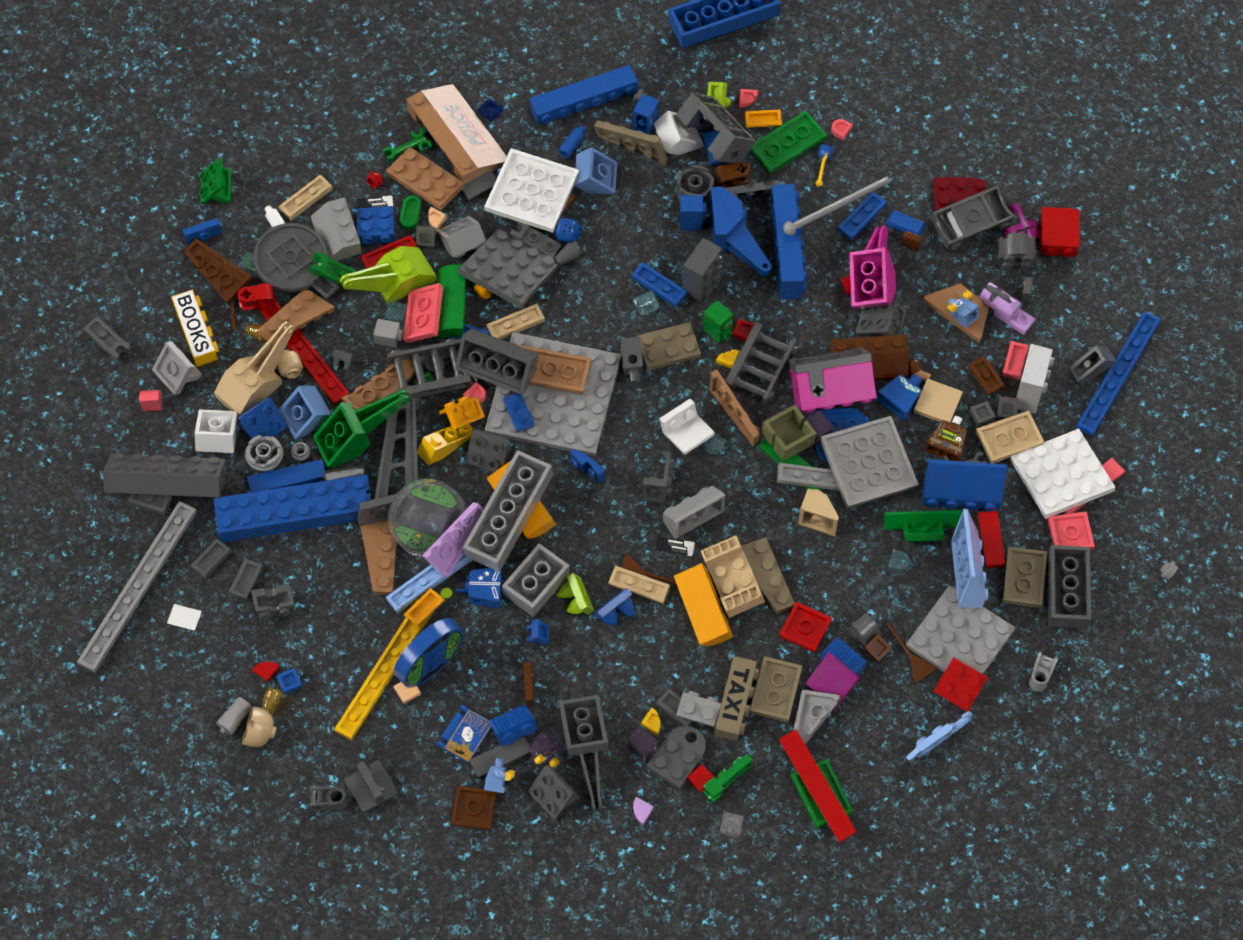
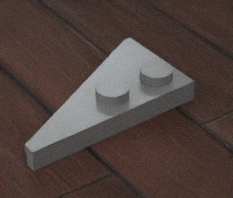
M802 690L794 730H797L805 745L839 703L840 695Z

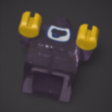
M541 732L534 739L529 749L532 754L529 761L532 764H541L550 759L549 765L555 768L559 764L555 754L563 751L556 735Z

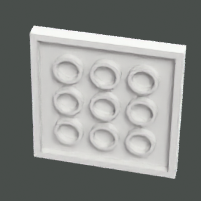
M511 148L484 206V210L553 233L573 189L579 170Z
M1079 429L1046 441L1040 446L1010 456V461L1045 519L1115 491L1114 484Z

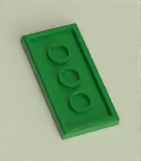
M804 111L757 140L750 152L770 175L825 141L828 135L809 113Z

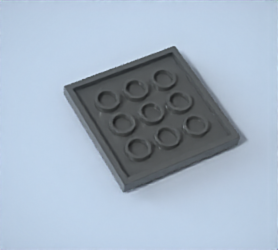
M498 228L459 268L458 274L521 308L560 265L556 259L525 245L521 240L510 237L508 233Z

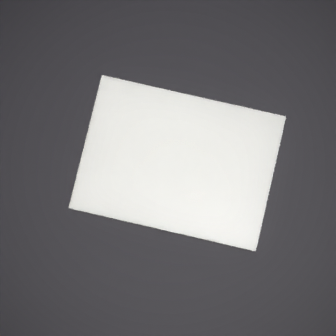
M174 604L167 623L195 630L202 611Z

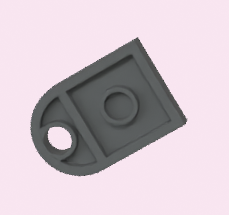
M681 726L674 729L647 764V769L680 790L687 781V777L694 771L705 754L706 742L704 736L699 730L690 726ZM693 734L697 737V740L690 743L685 738L687 735Z

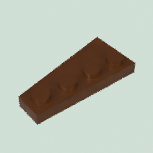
M197 238L184 251L185 255L228 306L238 296V291L246 287L252 280L250 274Z

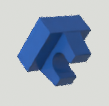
M539 619L532 620V624L528 625L526 629L531 632V636L526 637V641L529 643H539L540 645L548 644L549 625Z

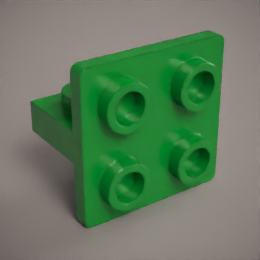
M218 157L200 174L201 189L199 196L201 197V204L207 203L210 199L225 204L230 202L231 169L222 167V158Z

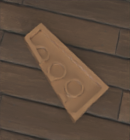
M410 359L401 361L407 383L416 374L414 363ZM392 364L380 375H375L370 379L371 381L363 386L360 385L350 395L342 397V402H350L355 411L383 399L389 393L395 392V389L399 387L395 365Z
M717 369L714 370L710 375L711 393L752 446L758 444L760 437L758 427L753 425L748 414L743 410Z
M391 520L361 526L374 594L389 595L394 591L397 537L392 528L398 526V522L391 525Z

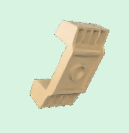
M737 536L701 550V554L708 566L729 618L765 603Z

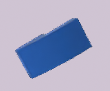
M575 449L570 451V463L575 469L578 468L581 473L587 470L589 476L592 479L595 478L598 483L605 480V471L597 462Z

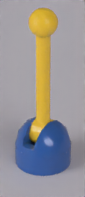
M829 145L819 146L818 155L822 159L818 180L815 183L817 187L823 185L822 176L825 161L830 159L834 149Z

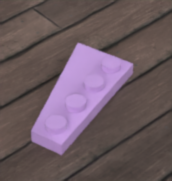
M473 502L422 555L443 577H449L464 553L463 546L484 510L478 503Z

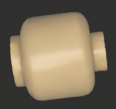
M284 350L277 368L282 377L293 379L300 375L303 365L297 352Z

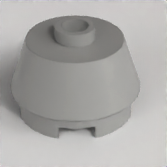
M258 435L249 441L245 451V458L252 468L263 473L275 470L281 462L283 447L273 436L262 437Z

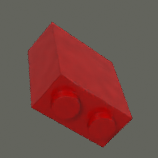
M1042 207L1040 214V255L1077 256L1079 251V209Z

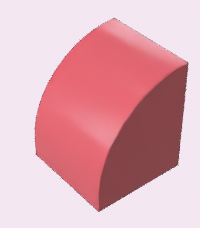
M161 390L140 391L139 402L142 410H162Z

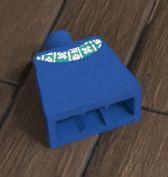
M913 374L909 380L903 375H899L878 391L877 401L906 421L920 397L922 390L918 386L922 380L916 374Z

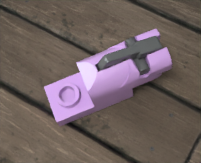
M991 282L988 283L986 289H983L980 299L994 309L993 315L1025 335L1034 324L1035 318L1020 309L1021 302Z

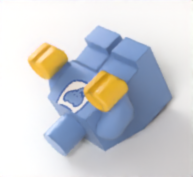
M968 290L966 293H963L965 299L961 297L956 301L952 298L949 300L947 307L950 310V315L965 328L979 318L978 305L972 303L973 294Z
M496 758L495 765L490 767L486 776L484 790L499 793L506 792L505 780L510 781L514 778L515 771H506V767L503 766L504 759Z

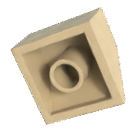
M808 489L800 508L798 524L835 536L839 517L828 496L820 490Z

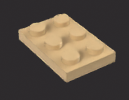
M1029 411L976 429V434L991 464L1045 443Z

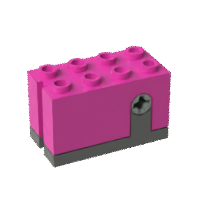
M864 348L789 360L795 405L801 411L804 410L805 413L816 411L815 408L821 407L823 409H832L834 405L838 404L850 406L856 401L867 403L871 402V399L876 398L871 354Z

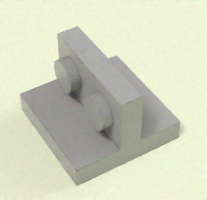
M172 341L166 342L152 369L174 395L180 394L185 383L199 380L202 375Z

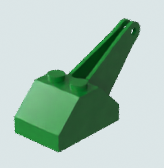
M401 390L355 411L350 402L340 403L313 436L327 467H338L362 455L370 445L366 435L411 400L407 391Z

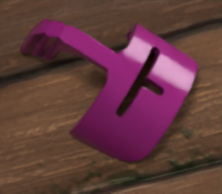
M1018 203L1007 207L1012 213H1017L1020 223L1003 230L1006 238H1008L1007 234L1016 233L1017 230L1033 226V228L1026 230L1029 238H1032V236L1035 238L1040 237L1035 219L1025 221Z

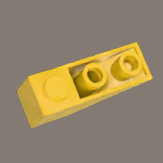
M469 424L454 430L452 426L427 435L423 437L417 453L427 465L440 461L471 439L473 428Z

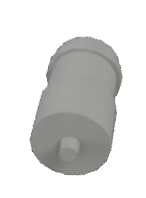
M241 697L235 699L232 706L216 722L221 728L220 732L232 735L246 715L251 712L252 706Z

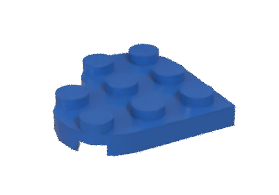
M853 408L824 409L811 412L813 429L817 433L814 445L820 461L829 463L820 442L821 436L870 422L869 418L860 413L858 409Z

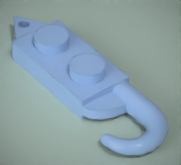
M970 711L966 712L957 722L950 725L947 723L943 727L940 725L932 731V735L919 739L916 742V748L906 756L907 759L910 761L916 757L920 758L948 739L970 721L972 713Z

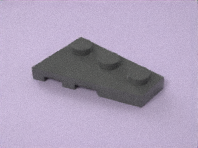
M780 180L725 189L735 197H738V193H745V196L756 195L755 191L762 190L763 193L772 192V185H780Z

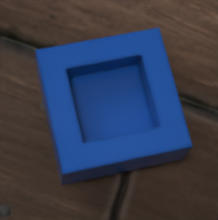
M295 668L276 675L284 695L303 687Z

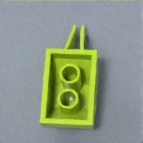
M405 246L384 254L374 267L348 273L340 278L344 289L380 292L388 305L409 295L410 290L426 287L437 281L436 274L419 247Z

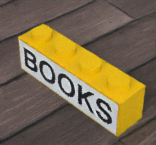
M192 289L172 296L175 310L196 367L218 360L216 353L219 352L216 341L212 342L210 338L213 337L210 326L206 327L205 322L208 320L205 311H200L199 307L202 306L199 295L195 296Z

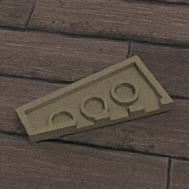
M597 120L594 125L599 138L618 146L623 144L632 152L638 150L644 153V157L649 159L654 157L659 159L660 164H666L668 159L660 137L645 134L639 130L627 129L624 126H616L609 122Z
M765 537L742 545L760 591L776 614L792 609L795 603L767 538Z

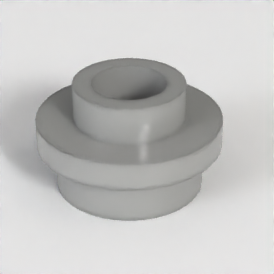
M298 442L291 448V455L295 460L303 461L309 457L310 448L307 444Z
M1174 561L1166 562L1160 569L1162 578L1170 579L1175 574L1178 567Z

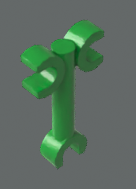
M419 127L420 134L418 135L414 134L412 130L411 138L413 140L394 149L392 147L384 148V155L391 154L387 157V161H394L396 155L405 152L409 147L414 148L418 146L421 154L424 153V146H428L432 150V143L424 136V129Z

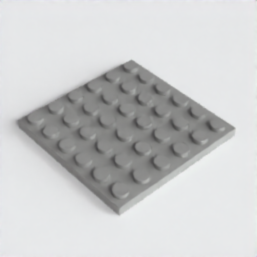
M512 332L509 343L514 345L518 344L591 358L584 393L582 395L528 385L522 396L535 427L517 433L503 402V398L516 394V392L497 385L484 431L504 438L566 451L575 449L586 455L596 457L622 354Z

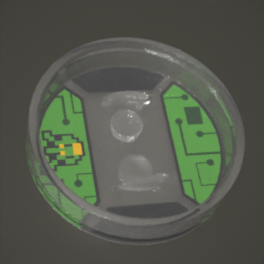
M436 479L416 480L404 486L392 500L388 512L389 530L393 539L401 548L411 555L424 558L422 555L466 510V506L461 496L448 484Z

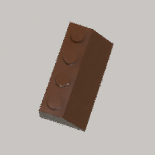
M906 334L831 339L830 353L864 348L870 352L874 380L895 379L899 375H903L906 378L909 377Z

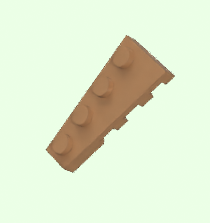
M302 290L258 329V335L268 341L285 321L289 322L295 329H302L312 320L317 321L321 319L322 315L334 312V306L310 290Z

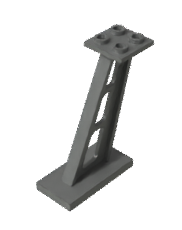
M421 388L407 389L406 391L411 400L387 419L375 499L359 503L357 516L359 526L391 519L394 503L401 494L387 496L390 473L397 468L402 467L405 469V491L408 496L402 516L433 509L434 503L411 496L408 489L410 486L418 483L416 409H419ZM396 392L389 393L386 396H384V398L393 395ZM406 412L405 432L395 434L397 414ZM398 439H405V460L393 464L394 442Z

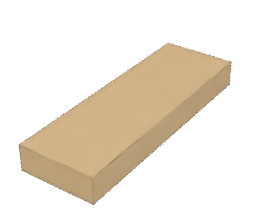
M319 175L278 206L279 210L292 221L333 189L332 185L323 176Z
M535 304L488 323L486 328L490 336L504 339L511 336L512 332L518 333L545 322V318L538 304Z
M618 566L614 567L608 583L610 586L622 590L628 588L633 594L664 604L670 588L669 584Z

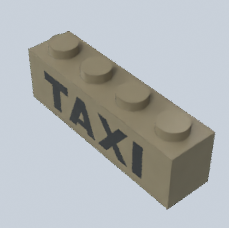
M733 656L715 727V736L738 741L739 735H744L746 724L743 723L744 716L748 717L750 705H747L749 698H753L755 687H752L753 680L757 681L759 669L756 668L757 661Z

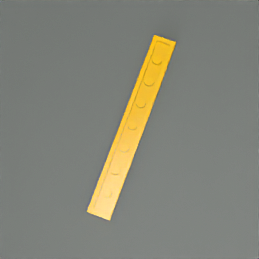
M432 614L419 627L405 618L336 725L335 732L353 740L392 679L398 658L405 648L422 632Z

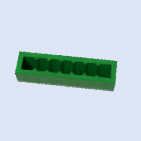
M447 265L438 270L437 284L439 283L443 286L438 336H434V338L462 337L464 334L467 278L458 274V270L462 265Z

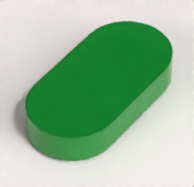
M408 196L403 201L399 219L403 229L412 230L418 225L422 206L421 200L417 196Z

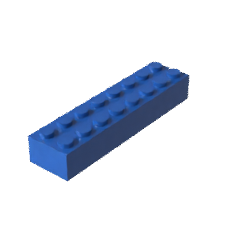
M368 475L214 498L217 532L220 541L228 542L357 521L359 503L372 500Z

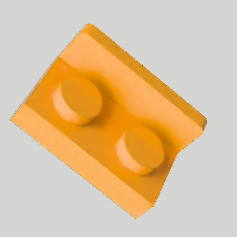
M467 395L457 399L459 402L455 404V401L449 402L444 405L445 409L439 411L440 414L446 412L453 430L485 417L477 396L469 399Z

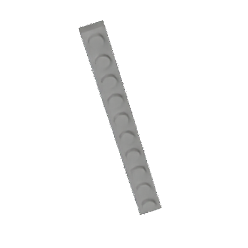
M180 501L178 502L78 659V665L96 673L197 513L195 508Z

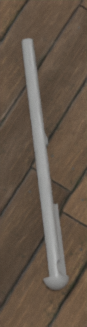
M884 177L794 223L786 222L783 227L784 232L787 235H794L797 228L890 182L889 178Z

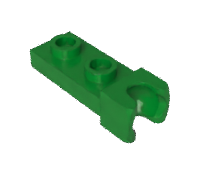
M316 252L312 257V260L317 262L318 265L313 264L308 269L309 273L318 277L322 276L342 286L340 278L343 275L358 272L353 268L330 259L329 256L320 252Z
M748 754L743 758L741 756L732 763L733 766L731 768L722 770L718 774L717 779L713 777L703 786L705 788L703 793L712 803L723 796L724 789L752 766V758Z

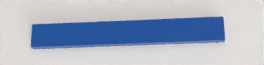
M1146 311L1143 312L1118 354L1117 362L1111 366L1076 425V429L1093 437L1161 321L1160 318Z

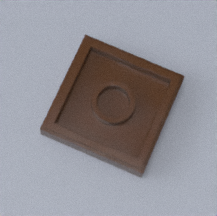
M457 786L450 825L491 831L497 792Z

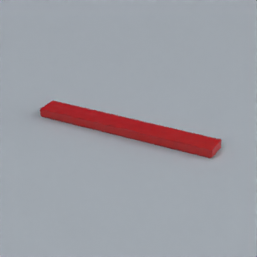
M276 300L275 304L271 307L258 308L267 321L282 309ZM298 328L295 329L287 343L288 348L298 353L303 367L333 405H338L342 402L341 398L345 395H350V393Z

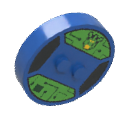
M444 618L430 625L402 652L395 664L394 675L407 688H413L426 682L455 655L464 639V631L451 618Z

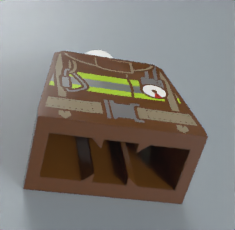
M953 416L951 422L942 420L927 440L925 451L943 459L944 456H947L949 461H960L967 430L961 427L963 419Z

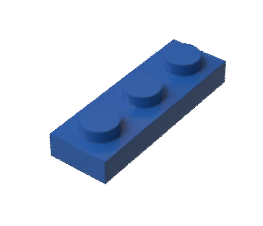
M872 192L838 226L837 231L852 241L887 205V201L875 192Z
M644 262L632 274L633 280L675 308L687 296L685 289Z

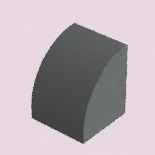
M867 613L852 624L851 633L864 646L876 634L881 636L877 624Z

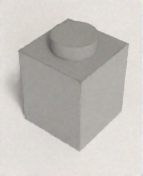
M378 319L373 334L375 344L397 348L398 341H401L403 337L400 323Z

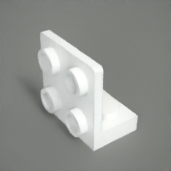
M691 399L659 418L663 433L683 454H687L715 435L714 431L697 415L695 403Z

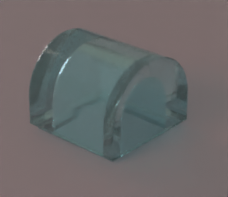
M652 291L634 298V303L642 316L659 307Z

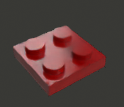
M796 601L779 637L815 653L832 618Z
M953 657L935 687L934 692L969 712L989 677Z

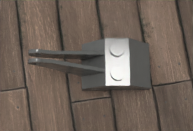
M599 695L559 701L568 756H580L592 811H595L594 796L583 754L593 752L596 793L599 810L603 808L600 794L598 751L609 750Z

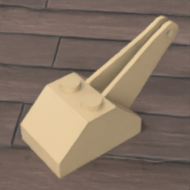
M283 322L255 356L238 359L229 367L214 391L215 397L230 411H237L238 418L265 400L283 384L282 379L274 371L295 329L289 322Z

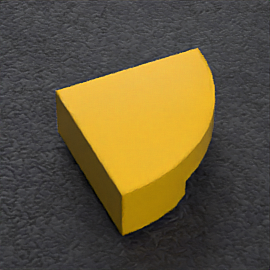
M731 350L721 353L717 357L716 363L732 369L740 351Z
M651 708L642 720L641 726L658 735L661 727L660 718L656 710Z

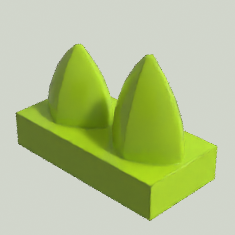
M574 573L567 576L568 582L560 588L557 597L560 598L575 596L569 604L567 612L572 614L584 612L587 615L594 612L581 577Z

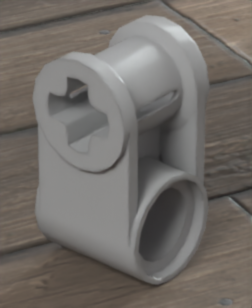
M1039 651L1029 681L1032 690L1036 692L1045 690L1058 658L1048 657ZM1035 678H1041L1044 682H1039Z

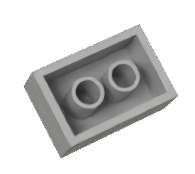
M538 544L502 585L503 595L534 617L567 579V576L570 575V565L541 544Z

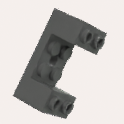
M692 92L676 114L681 120L680 123L687 128L693 127L698 130H709L712 124L714 125L713 128L719 134L708 150L718 162L725 161L730 164L742 162L756 142L714 96Z

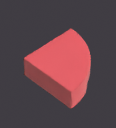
M740 89L739 107L751 105L758 96V90Z

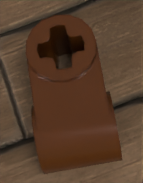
M746 162L722 165L714 171L718 187L728 188L746 185L750 181V166Z

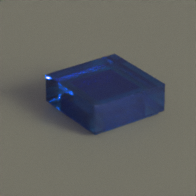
M491 98L487 99L478 108V113L491 122L503 111V107Z

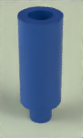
M580 126L571 132L558 150L561 156L564 158L571 156L585 137V127Z

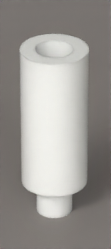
M271 206L265 208V217L272 227L285 223L277 209H272Z

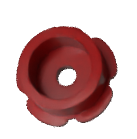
M369 172L370 175L366 177L368 184L374 189L382 186V176L378 172Z

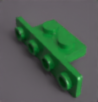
M961 510L885 512L883 527L885 530L903 529L905 541L944 540L943 528H956L962 512Z

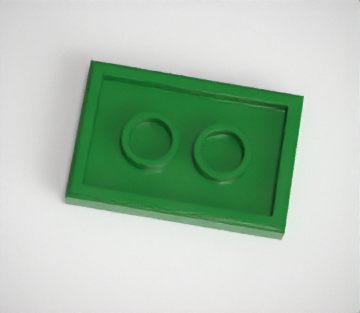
M828 759L817 762L816 764L846 815L853 814V809ZM797 771L791 773L790 777L815 828L818 829L827 825L826 819Z

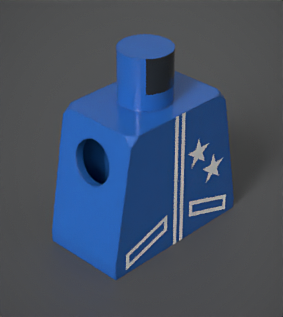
M492 568L471 570L469 581H458L457 592L468 593L469 603L500 609L502 569L500 572Z

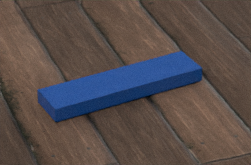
M321 459L248 476L247 479L250 492H257L324 480L322 472L325 469Z

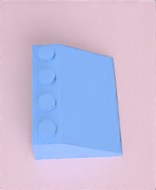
M963 509L951 540L958 606L962 608H982L984 602L988 599V589H985L984 585L986 583V573L983 572L982 568L984 566V556L980 552L982 540L979 539L978 530L968 510Z

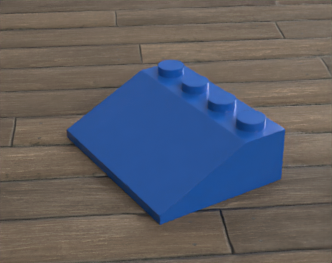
M929 459L923 482L922 505H927L928 507L945 506L949 509L959 507L968 510H1000L1007 465Z

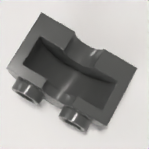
M289 584L279 585L270 590L264 588L251 590L256 614L259 615L261 620H267L277 615L284 617L291 613L290 610L294 606V601Z

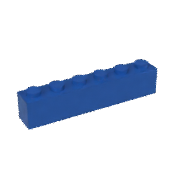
M627 65L529 98L530 109L537 125L546 124L551 120L564 118L569 114L581 112L593 106H599L601 103L614 101L625 95H632L638 91V81L631 66Z

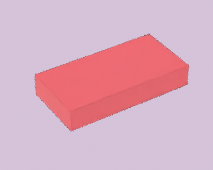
M1011 341L1002 376L1016 380L1021 379L1029 345Z

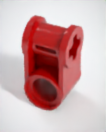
M269 283L243 287L238 291L240 308L245 311L268 308L275 304L272 285Z

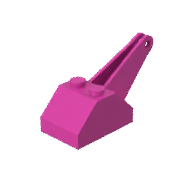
M886 226L875 228L865 250L850 252L851 306L854 309L890 305L896 292V277L891 256L887 249L888 230Z

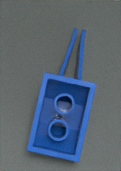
M711 187L710 212L713 243L722 248V253H726L728 250L760 275H769L772 265L746 227L747 213L746 208L742 207V201L723 187Z

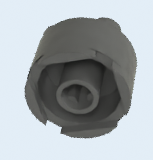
M691 165L689 168L680 171L677 178L679 202L680 195L703 196V203H706L707 206L710 202L711 187H714V178L707 168L700 165Z
M1011 233L1007 234L1008 238L1003 239L1002 236L998 239L999 263L1002 265V269L1009 270L1013 267H1020L1027 270L1032 268V264L1036 262V242L1034 236L1029 238V234Z

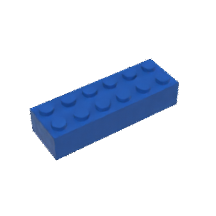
M693 0L670 8L668 11V22L681 48H685L779 16L780 1Z
M794 184L772 185L771 213L780 300L802 299L803 291H806L807 271H804L806 262L805 255H803L804 241L801 239L802 227L797 228L794 235H787L783 230L786 222L794 223L801 217L800 207H798L799 192L795 191Z

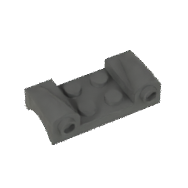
M997 185L934 211L930 218L946 249L955 251L962 246L961 244L967 238L994 227L1001 231L1010 227V223L1015 216L1004 203L1000 187Z

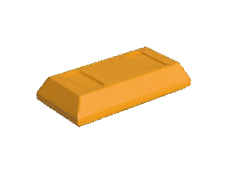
M781 110L745 111L746 128L782 126Z
M430 588L404 616L415 626L419 627L445 599Z

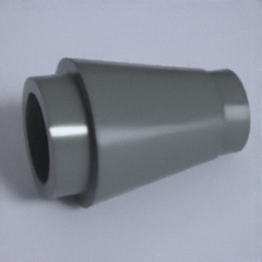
M573 241L572 243L569 242L554 258L561 266L579 258L582 251L578 244Z

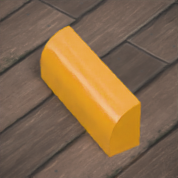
M510 462L487 477L494 490ZM540 500L522 531L528 539L536 538L557 525Z
M701 563L675 575L676 584L699 644L701 646H712L733 638L734 636L708 569Z

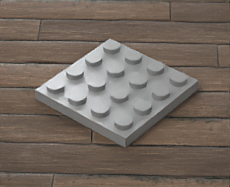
M891 416L820 437V442L846 508L916 488L919 485Z
M949 585L906 643V646L909 650L943 672L947 669L952 658L955 657L984 674L1015 631V627L983 606L982 608L959 607L957 590Z

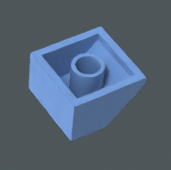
M592 147L577 154L575 169H578L579 173L574 186L586 193L615 194L617 162Z
M298 386L278 409L295 439H300L319 429L331 415L330 410L315 386Z

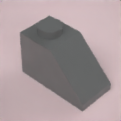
M1096 345L1071 365L1069 369L1077 382L1081 383L1104 373L1117 361L1107 346Z

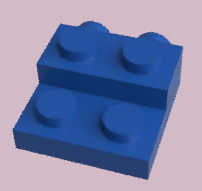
M393 206L357 208V235L360 244L395 241Z

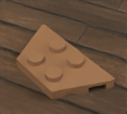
M961 283L926 295L923 298V302L979 343L981 341L989 306L982 299L971 292L973 294L972 303L977 304L979 308V318L967 328L959 324L950 315V310L947 309L950 299L953 298L956 301L961 297L965 299L963 293H966L967 290L971 292Z

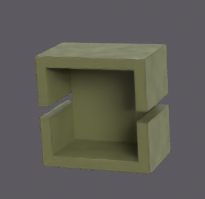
M796 405L763 422L761 433L771 446L774 444L773 449L782 461L789 459L815 443L817 433L807 420L804 421L805 417Z

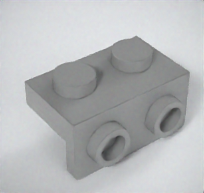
M688 691V693L683 692L676 716L715 728L721 708V703H718L719 700L713 697L701 698L699 697L700 694Z

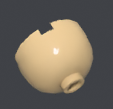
M252 707L246 723V731L244 730L242 738L243 745L255 748L262 747L268 742L269 738H274L277 727L273 726L274 720L270 713L262 708Z

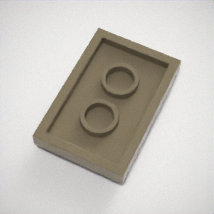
M690 322L636 336L640 337L642 358L647 371L701 357Z
M1008 546L1002 603L1042 608L1047 561L1046 551Z
M764 656L750 713L789 722L802 665Z

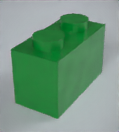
M716 300L704 311L703 330L718 343L722 340H727L732 334L733 313Z

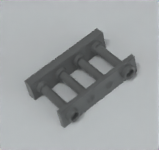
M756 322L725 382L731 391H733L734 387H739L763 397L762 407L766 408L768 402L771 403L775 396L774 390L791 357L796 356L799 347L796 346V338H793L791 344L788 345L764 335V332H762L763 324ZM757 342H763L785 351L783 359L780 360L756 350ZM756 357L777 366L778 369L775 375L750 366L748 363L749 358ZM748 372L771 383L766 391L742 381L740 378L741 373Z
M451 338L443 343L404 351L397 349L387 354V363L394 362L399 381V387L395 389V392L397 393L409 388H421V397L470 387V375H465L462 371L455 369L458 357L457 349L460 348L461 339ZM449 351L455 375L452 378L446 379L443 375L438 353ZM431 355L437 378L433 382L425 381L420 360L422 356ZM413 359L418 380L417 385H407L402 360Z

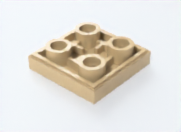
M927 379L915 406L914 413L938 422L942 420L951 422L963 391Z

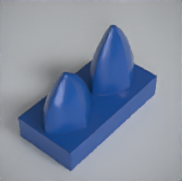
M511 394L503 398L517 433L535 427L521 394Z
M628 588L621 590L595 610L593 614L597 619L601 618L605 623L615 626L618 622L615 607L625 615L634 617L635 608L630 597L632 593Z

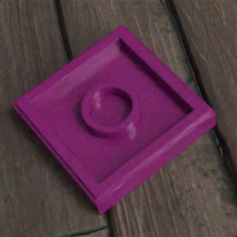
M830 652L825 656L806 684L815 692L840 695L841 699L835 706V709H837L860 677Z

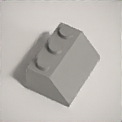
M345 197L327 202L311 216L314 229L323 239L330 259L337 261L361 254L360 241Z
M714 486L703 488L695 496L683 499L679 505L667 508L663 513V522L676 539L723 513L725 494Z

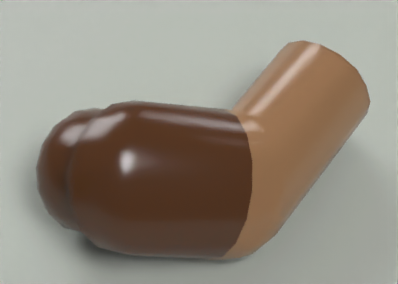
M914 358L908 362L911 376L916 374L925 382L927 379H930L931 374L922 371L918 359Z

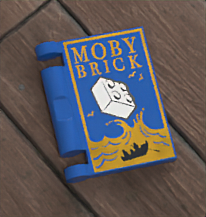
M461 705L459 709L465 712V715L463 716L456 712L441 736L443 740L447 741L446 745L441 741H438L436 745L469 764V760L473 758L492 727L488 719Z

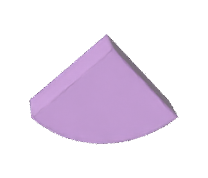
M636 797L633 804L634 814L637 821L644 825L654 807Z

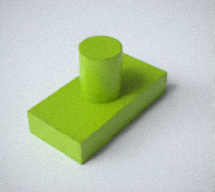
M708 83L707 95L714 96L724 108H728L731 104L730 98L726 97L727 83Z

